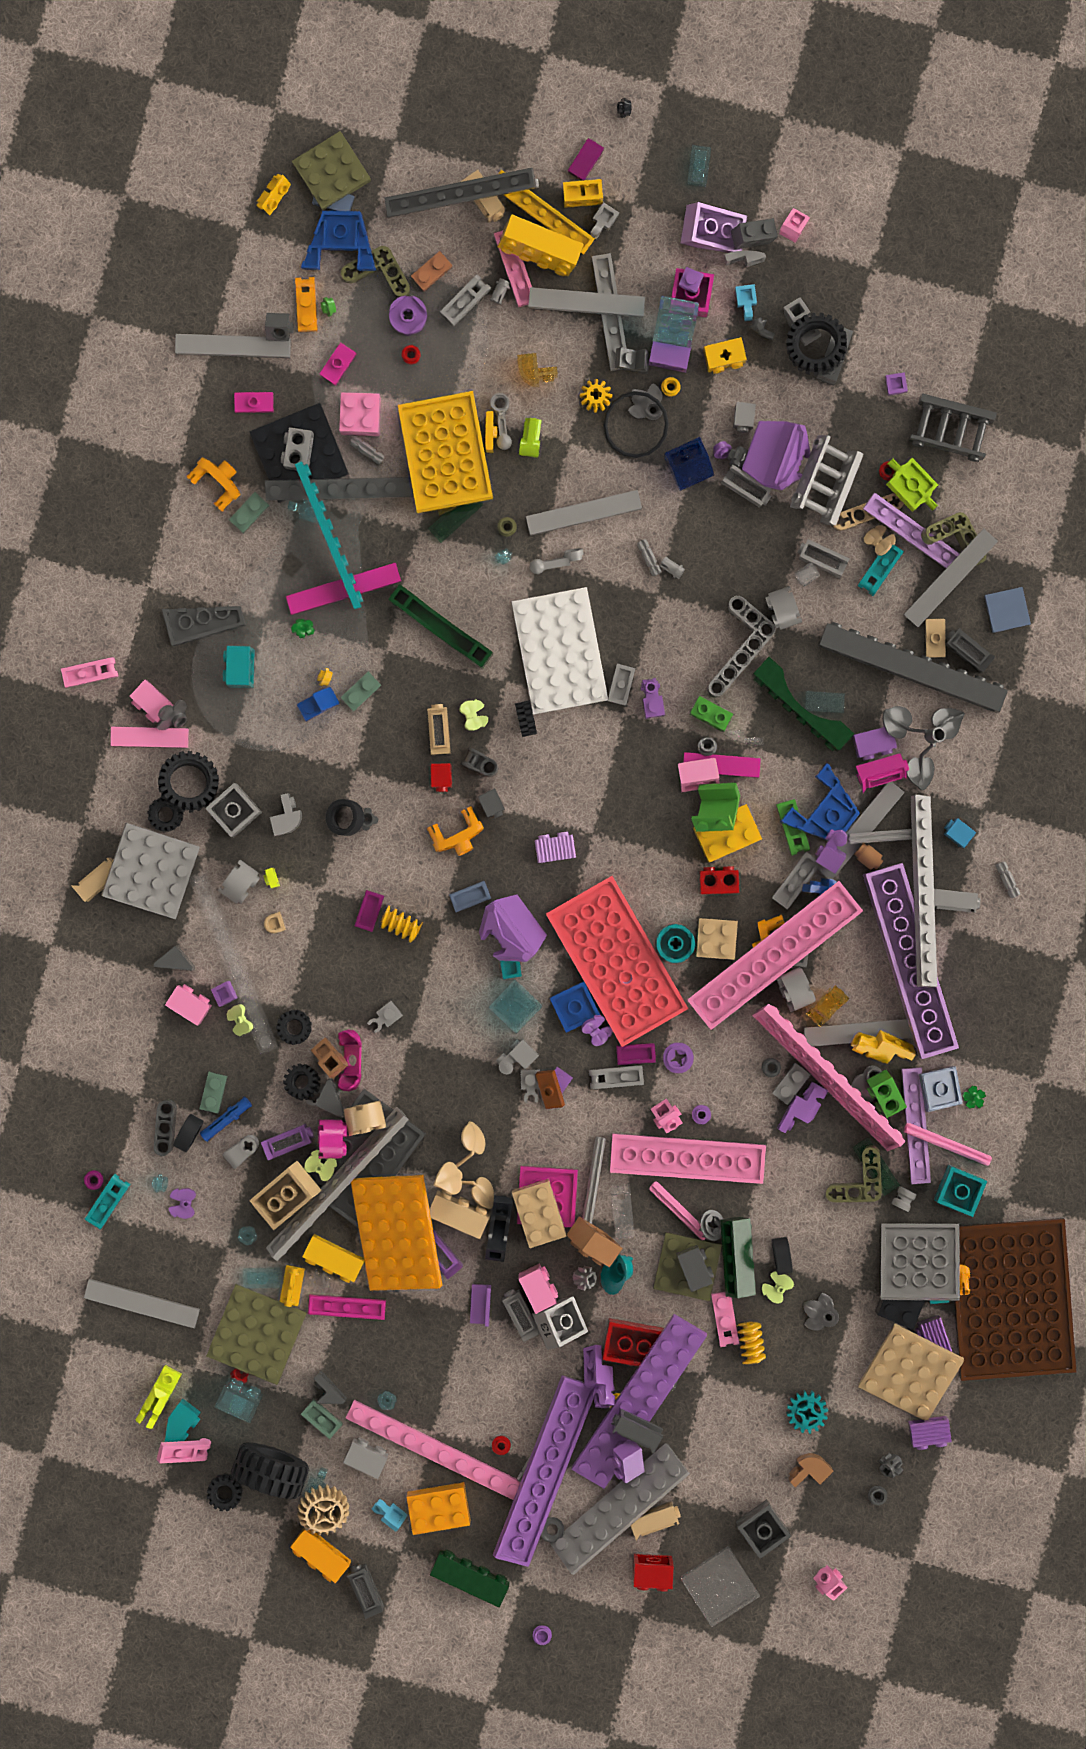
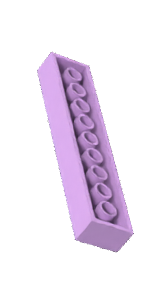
M903 863L863 874L918 1057L925 1059L958 1049L959 1046L938 977L937 987H917L914 898Z

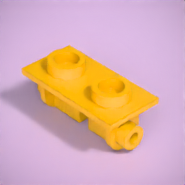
M277 174L273 176L267 185V188L271 190L270 193L264 190L259 199H257L258 203L256 206L261 210L264 209L268 215H271L284 194L288 192L291 183L284 175Z
M286 1265L279 1301L284 1303V1306L292 1307V1305H299L305 1268Z

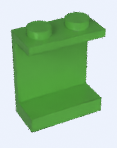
M699 784L698 792L701 798L699 814L691 818L696 832L733 830L741 796L737 784Z

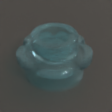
M508 548L498 552L495 555L496 563L501 562L504 565L512 559L510 557L512 552Z
M159 1174L153 1178L152 1188H154L156 1193L160 1191L165 1192L168 1186V1178Z
M242 1227L240 1229V1234L238 1235L240 1242L245 1245H251L252 1242L256 1241L257 1234L253 1227Z
M384 1391L383 1394L378 1396L381 1409L391 1410L395 1407L397 1399L390 1391Z

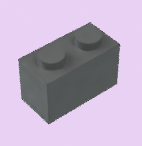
M774 218L739 223L731 230L735 250L767 245L778 237Z
M698 1245L676 1253L691 1292L713 1284L711 1278L714 1275L711 1267H706L704 1260L707 1257L703 1248L699 1250Z

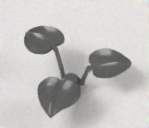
M895 706L884 710L883 725L890 736L902 739L906 736L908 730L910 732L924 733L925 740L930 743L919 755V758L913 757L908 761L909 771H906L907 777L920 790H925L930 785L935 770L933 760L929 757L923 758V756L931 748L936 747V743L943 742L945 739H952L958 734L965 715L964 712L954 708L938 709L931 718L935 728L927 730L909 727L912 724V715L905 707Z

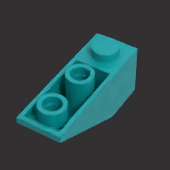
M183 1398L168 1417L165 1442L185 1441L189 1435L187 1430L190 1426L194 1429L200 1421L198 1416L201 1412Z

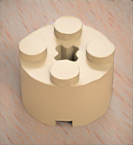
M380 1101L343 1109L349 1136L386 1127Z

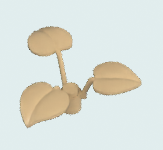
M469 1121L461 1134L463 1146L470 1151L469 1155L456 1165L452 1162L443 1164L436 1176L434 1186L455 1195L460 1192L462 1184L472 1185L474 1187L471 1189V1195L474 1201L485 1209H492L494 1190L490 1181L484 1177L477 1178L476 1183L474 1181H461L462 1172L457 1169L471 1158L474 1152L480 1155L485 1149V1138L482 1131L475 1123Z

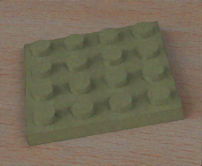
M235 1284L206 1357L278 1385L307 1312L293 1306H284V1303Z

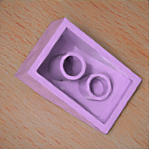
M699 202L686 206L681 244L727 253L742 251V249L735 250L731 230L739 223H746L747 216Z

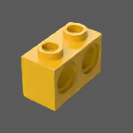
M602 180L563 182L564 208L602 205Z

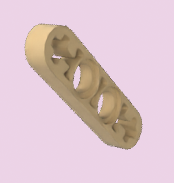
M894 493L881 497L888 503L893 500L892 497L899 499ZM901 500L898 503V507H896L893 504V506L898 510L901 509L904 505V503ZM865 503L840 513L839 517L841 519L848 518L847 513H850V519L853 524H850L849 520L844 523V527L840 524L833 525V527L838 531H843L876 518L863 510V507L866 505ZM856 510L863 511V520L859 521L854 518Z

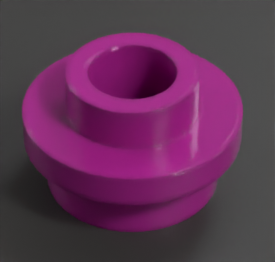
M96 1170L89 1171L84 1177L85 1186L91 1190L100 1188L104 1181L102 1174ZM91 1177H96L97 1183H92Z

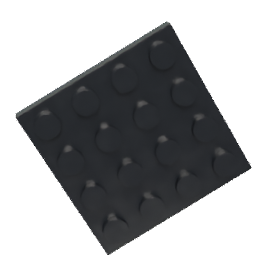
M321 403L249 431L269 480L300 479L297 470L285 469L283 463H281L282 452L286 450L284 436L286 432L288 433L289 427L310 430L314 433L309 465L312 475H309V479H338L349 475ZM302 436L294 438V444L298 445L303 441ZM299 455L291 457V463L293 464L298 463L300 460ZM277 500L278 503H281V502L286 501V500Z

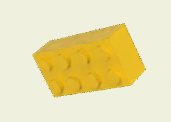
M511 214L497 247L506 254L519 256L523 261L537 263V266L540 268L554 270L557 275L569 276L577 264L583 243Z

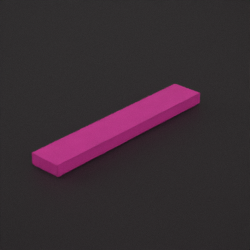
M396 563L353 575L356 584H353L355 591H360L361 594L401 582ZM342 579L286 596L291 615L349 598Z

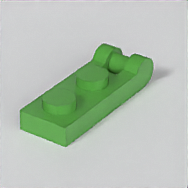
M795 799L776 804L780 820L792 807L799 812ZM782 823L791 856L803 850L804 852L810 851L805 832ZM800 838L801 843L795 845L793 839Z

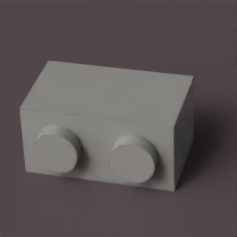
M354 1438L343 1463L378 1479L389 1454L380 1446L372 1447L368 1445L369 1442L365 1439L358 1438L357 1440Z

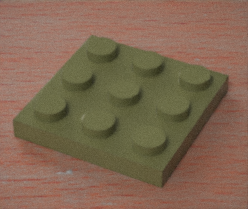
M341 131L292 161L322 211L346 195L371 182V178Z
M665 1232L653 1289L710 1301L713 1284L691 1292L676 1253L698 1245L699 1250L703 1248L707 1257L704 1262L706 1267L710 1266L714 1277L711 1280L714 1284L722 1244Z

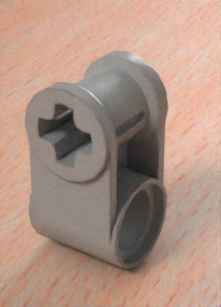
M247 1135L222 1155L232 1168L236 1169L256 1151L259 1146V1140L254 1135ZM247 1142H248V1143H249V1142H252V1143H253V1145H252L251 1147H248V1148H247V1147L245 1146V1145L247 1144Z

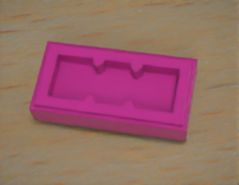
M340 342L319 375L336 386L357 353Z
M273 392L234 393L235 413H274Z

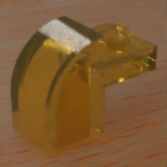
M536 353L517 355L520 377L529 386L539 387L540 379H543V382L554 381V378H558L557 366L538 368Z
M835 985L833 988H829L813 1004L806 1015L820 1027L850 998Z

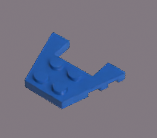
M322 211L314 232L313 241L308 247V253L305 261L302 262L301 268L305 270H320L321 250L358 251L357 269L359 271H376L362 213L360 211Z
M826 763L815 778L828 787L830 791L808 819L792 807L780 822L826 840L825 838L831 829L846 832L860 812L848 793L844 791L840 784L841 782L832 772L830 765Z

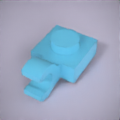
M755 284L735 287L737 308L743 307L744 320L750 321L753 317L752 306L757 305Z
M381 1499L372 1507L375 1513L383 1515L381 1521L395 1532L408 1516L394 1503L389 1507Z

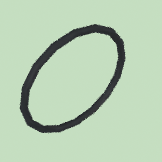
M633 391L622 394L611 403L605 413L603 426L606 439L614 450L623 456L639 458L648 456L660 448L667 436L669 422L666 410L658 399L649 393ZM633 395L645 396L654 401L663 412L665 422L663 436L658 444L648 452L639 454L627 453L616 447L609 436L607 427L609 414L615 404L623 398Z

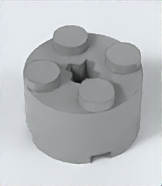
M790 586L768 593L769 596L765 597L769 610H774L775 615H772L775 627H780V630L802 623L801 617L797 619L800 613L793 593H788L792 591Z
M239 860L238 864L240 867L235 866L222 884L224 889L221 887L218 889L221 894L235 904L238 902L242 904L249 894L246 890L249 886L253 888L260 879L257 876L259 873L242 860Z
M795 968L776 979L781 995L786 999L790 1012L816 1002L814 993L810 989L809 981L802 968Z

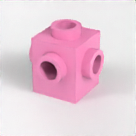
M667 1098L651 1108L656 1117L653 1121L659 1129L663 1128L666 1133L682 1124L679 1118L682 1114L676 1105L671 1106Z
M828 1565L820 1569L817 1575L813 1577L817 1583L815 1587L822 1595L826 1594L833 1601L847 1589V1586L841 1580L843 1578L842 1574L836 1568L833 1570Z

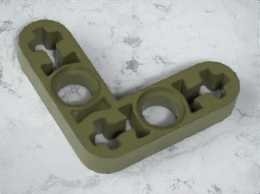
M380 246L372 250L376 271L381 268L395 296L398 298L409 296L410 286L391 250L386 246ZM382 251H383L385 254L388 253V254L386 255V257H387V259H388V261H389V263H388L387 265H386V263H385V261H384L383 258H379V257L381 256L380 253H381ZM358 259L342 268L341 276L346 283L352 284L375 271H361L362 273L360 274L356 271L353 273L352 278L346 276L347 270L350 269L351 272L357 270L355 265H357ZM394 267L398 270L395 277L387 275L389 268ZM399 280L402 287H405L404 293L397 292L399 288L395 281Z
M959 512L925 528L921 532V538L924 543L932 545L954 534L963 551L969 544L965 541V534L971 538V541L977 534L967 515ZM960 520L961 523L955 526L954 522ZM942 524L948 527V533L942 530ZM936 531L937 534L935 536H929V534ZM986 555L978 562L977 565L983 563L986 560Z
M869 1145L863 1150V1183L830 1184L826 1189V1198L829 1201L875 1202L880 1199L882 1180L880 1150L878 1147ZM869 1150H873V1153L876 1154L873 1158V1164H869L870 1157L866 1155L869 1153ZM875 1169L878 1173L877 1177H868L867 1170ZM871 1183H875L874 1189L878 1191L875 1197L868 1193L871 1190ZM833 1188L836 1189V1192H842L843 1188H846L845 1197H842L843 1193L833 1197V1194H829V1192H832ZM856 1188L859 1191V1195L851 1197L848 1190Z

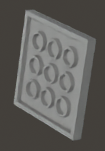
M125 823L101 896L176 919L200 847Z
M881 1224V1300L960 1301L959 1224Z

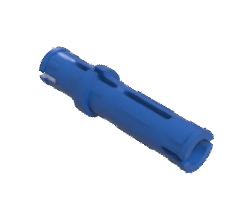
M244 1096L234 1106H229L227 1111L202 1130L200 1135L208 1142L233 1120H238L243 1112L252 1107V1104Z

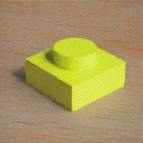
M275 869L265 870L266 874L263 876L266 885H270V888L279 887L280 884Z

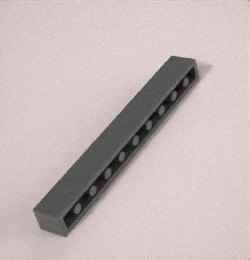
M835 622L825 625L818 644L820 648L992 712L999 713L1001 711L1008 690L1004 689V685L1000 683L985 682L986 679L981 676L975 675V678L971 677L965 670L957 669L955 671L950 669V665L943 662L936 664L931 662L932 658L921 655L920 658L915 656L911 650L903 649L901 651L896 649V645L885 642L883 644L877 642L878 638L867 635L866 638L861 636L859 631L842 629V625Z

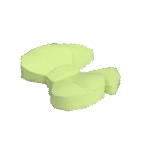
M477 699L466 701L459 707V711L465 715L466 722L464 726L468 731H475L480 727H485L488 723L487 716H477L476 714L477 711L484 707V704Z
M242 1004L235 1005L227 1011V1020H235L236 1025L233 1028V1032L238 1036L249 1033L253 1029V1024L246 1020L244 1016L245 1007Z
M319 1150L311 1152L312 1156L306 1160L304 1169L308 1173L316 1172L320 1175L322 1181H328L333 1176L334 1167H337L336 1159H328L323 1164L320 1162L321 1159L318 1158Z
M774 1271L770 1273V1276L776 1285L773 1287L764 1283L762 1285V1292L772 1302L779 1304L783 1301L785 1290L792 1289L794 1282L788 1275H777V1272Z

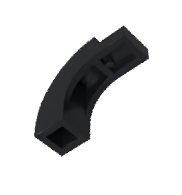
M494 1195L485 1255L487 1260L504 1262L513 1198Z

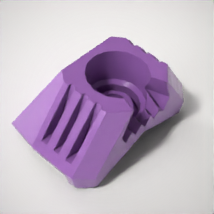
M759 421L742 470L761 485L778 490H783L799 481L802 474L797 471H799L801 460H803V456L804 458H809L811 454L805 425L787 421Z
M513 895L497 899L485 907L479 934L481 940H485L489 934H492L499 941L502 950L494 952L493 956L500 961L527 962L540 948L547 934L520 897Z

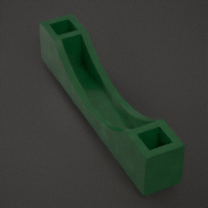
M399 584L388 599L390 603L479 668L483 669L493 656L491 650L449 622Z
M770 657L752 674L755 677L753 681L758 686L762 687L764 685L769 690L767 693L774 700L778 698L783 703L781 706L787 712H794L797 715L796 720L803 726L807 724L811 728L810 732L819 739L821 737L826 741L824 745L832 752L834 750L838 752L855 734L841 721L820 718L804 709L789 691L783 669Z

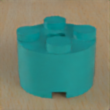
M679 924L665 926L656 937L657 952L668 962L680 963L687 960L695 948L693 934L688 928ZM674 938H677V941L680 942L676 949H673L674 947L670 945V941H674Z

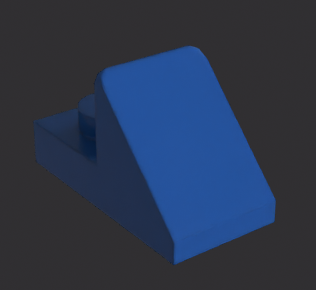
M328 687L313 693V696L298 703L297 706L307 722L340 703L333 689Z

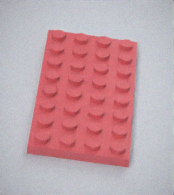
M613 876L546 913L622 1047L688 1010L686 1003ZM631 975H632V981H631L630 983H628V984L623 983V982H628V981L631 979Z

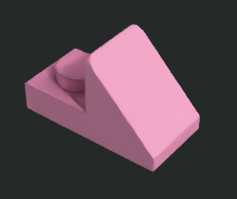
M793 208L781 226L779 234L796 243L810 217Z

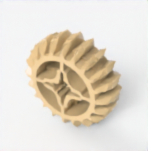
M319 1485L318 1489L315 1490L311 1487V1493L305 1492V1497H300L297 1515L300 1524L304 1526L306 1531L310 1530L312 1535L317 1531L319 1536L322 1532H325L328 1536L329 1531L332 1530L335 1533L336 1527L342 1529V1523H346V1517L349 1516V1503L341 1489L337 1490L335 1486L330 1489L328 1485L322 1488ZM338 1505L337 1511L333 1513L334 1507ZM313 1506V1507H314V1510L312 1511L313 1513H312L311 1515H309V1511H310L311 1507Z

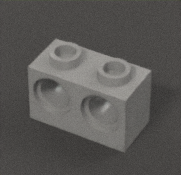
M289 427L288 433L286 432L284 436L286 450L281 455V463H283L285 469L297 470L295 464L291 463L293 455H299V462L302 461L304 465H310L314 439L312 431ZM296 436L303 437L301 444H294Z

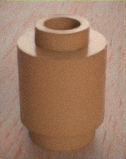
M862 843L854 853L857 857L856 859L869 870L873 868L877 870L883 862L881 859L883 855L869 844Z

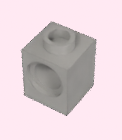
M736 402L733 428H737L738 432L747 433L748 430L753 429L756 404Z

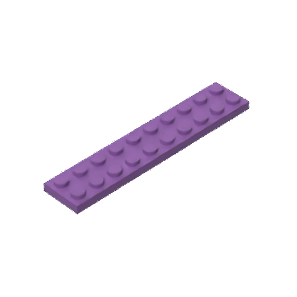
M673 1314L616 1399L615 1405L610 1408L572 1465L573 1471L605 1489L614 1475L613 1448L629 1440L617 1434L616 1431L612 1433L613 1425H611V1421L614 1415L619 1414L620 1410L623 1409L650 1422L707 1337L706 1332Z
M561 1376L495 1547L493 1556L497 1559L529 1567L594 1398V1388L585 1387L583 1381Z

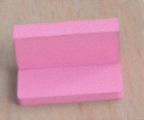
M716 758L678 764L682 792L698 790L699 784L719 783Z

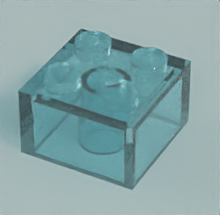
M661 296L653 341L691 348L699 303Z
M514 979L488 1008L517 1034L542 1008L543 1004L521 983Z
M235 1378L232 1380L228 1379L215 1408L250 1423L264 1394L260 1393L261 1390L257 1387L250 1386L249 1388L243 1385L242 1381Z

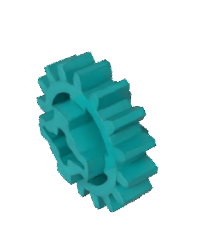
M803 1390L802 1396L797 1392L796 1399L790 1398L792 1405L787 1404V1408L790 1411L786 1412V1415L791 1417L788 1420L789 1423H794L793 1427L795 1430L800 1427L801 1433L807 1429L809 1434H811L813 1428L819 1431L817 1426L821 1425L824 1427L822 1420L828 1419L827 1415L824 1414L828 1412V1408L823 1407L826 1405L825 1400L820 1401L821 1396L819 1394L814 1397L813 1391L807 1395L806 1391ZM806 1400L803 1404L799 1405L801 1401ZM814 1402L818 1404L820 1411L814 1409ZM809 1408L811 1413H808L807 1416H805L803 1411H807V1409ZM795 1413L801 1416L800 1422L795 1418Z

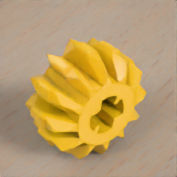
M595 379L594 385H592L591 381H587L588 387L582 386V390L585 393H580V398H584L581 401L582 405L588 404L586 410L589 411L593 406L594 413H597V407L604 411L605 407L603 404L610 405V401L607 399L612 398V394L608 393L611 388L610 386L604 388L605 381L598 385V379ZM594 392H598L597 400L594 399V396H591V394L594 395Z

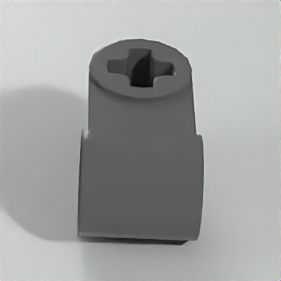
M471 747L468 748L469 752L465 760L461 762V765L487 777H493L498 773V765L493 759ZM488 763H493L495 766L494 771L491 773H486L484 770L485 765Z

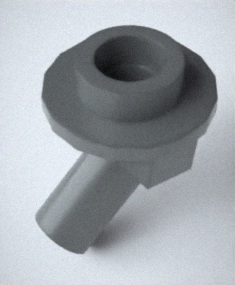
M760 317L752 320V325L749 328L757 331L760 336L772 341L775 333L764 329L767 319L763 320Z

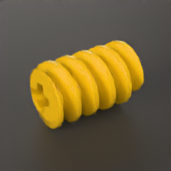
M388 905L381 919V928L384 929L388 925V932L395 929L396 936L402 932V939L409 936V942L411 943L417 937L423 922L418 926V919L410 922V915L404 919V912L397 915L396 908L390 912V905Z
M758 1322L738 1324L737 1326L743 1327L738 1333L744 1334V1337L739 1338V1341L745 1342L744 1345L740 1346V1349L746 1350L741 1356L747 1357L746 1360L742 1361V1364L761 1362V1360L766 1358V1354L761 1353L765 1350V1347L761 1345L764 1340L760 1338L763 1333L761 1330H758L761 1328V1324Z

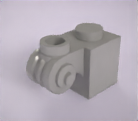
M517 1039L509 1047L511 1051L507 1055L503 1053L496 1062L499 1064L501 1073L507 1075L513 1071L512 1063L518 1062L526 1069L539 1054L524 1039L521 1041Z

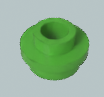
M324 297L323 302H321V309L328 317L336 313V306L333 298Z

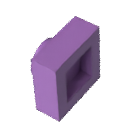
M686 267L678 286L696 294L704 274Z
M905 372L885 376L888 396L908 392Z
M226 981L211 989L219 1007L237 999L230 981Z
M556 1067V1076L563 1093L573 1077L559 1067Z

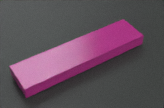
M684 752L683 763L716 758L719 775L756 778L760 776L761 758L725 755L704 756L699 753Z
M310 1294L308 1314L385 1320L386 1300Z

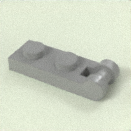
M478 274L440 311L453 326L491 290L488 284L485 285L481 281L482 278ZM475 286L479 289L477 293L473 290Z
M642 1065L589 1070V1076H591L592 1080L590 1089L644 1085ZM599 1075L605 1076V1082H599Z

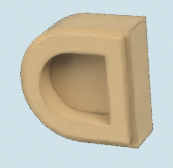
M281 912L266 917L264 927L269 933H278L286 930Z

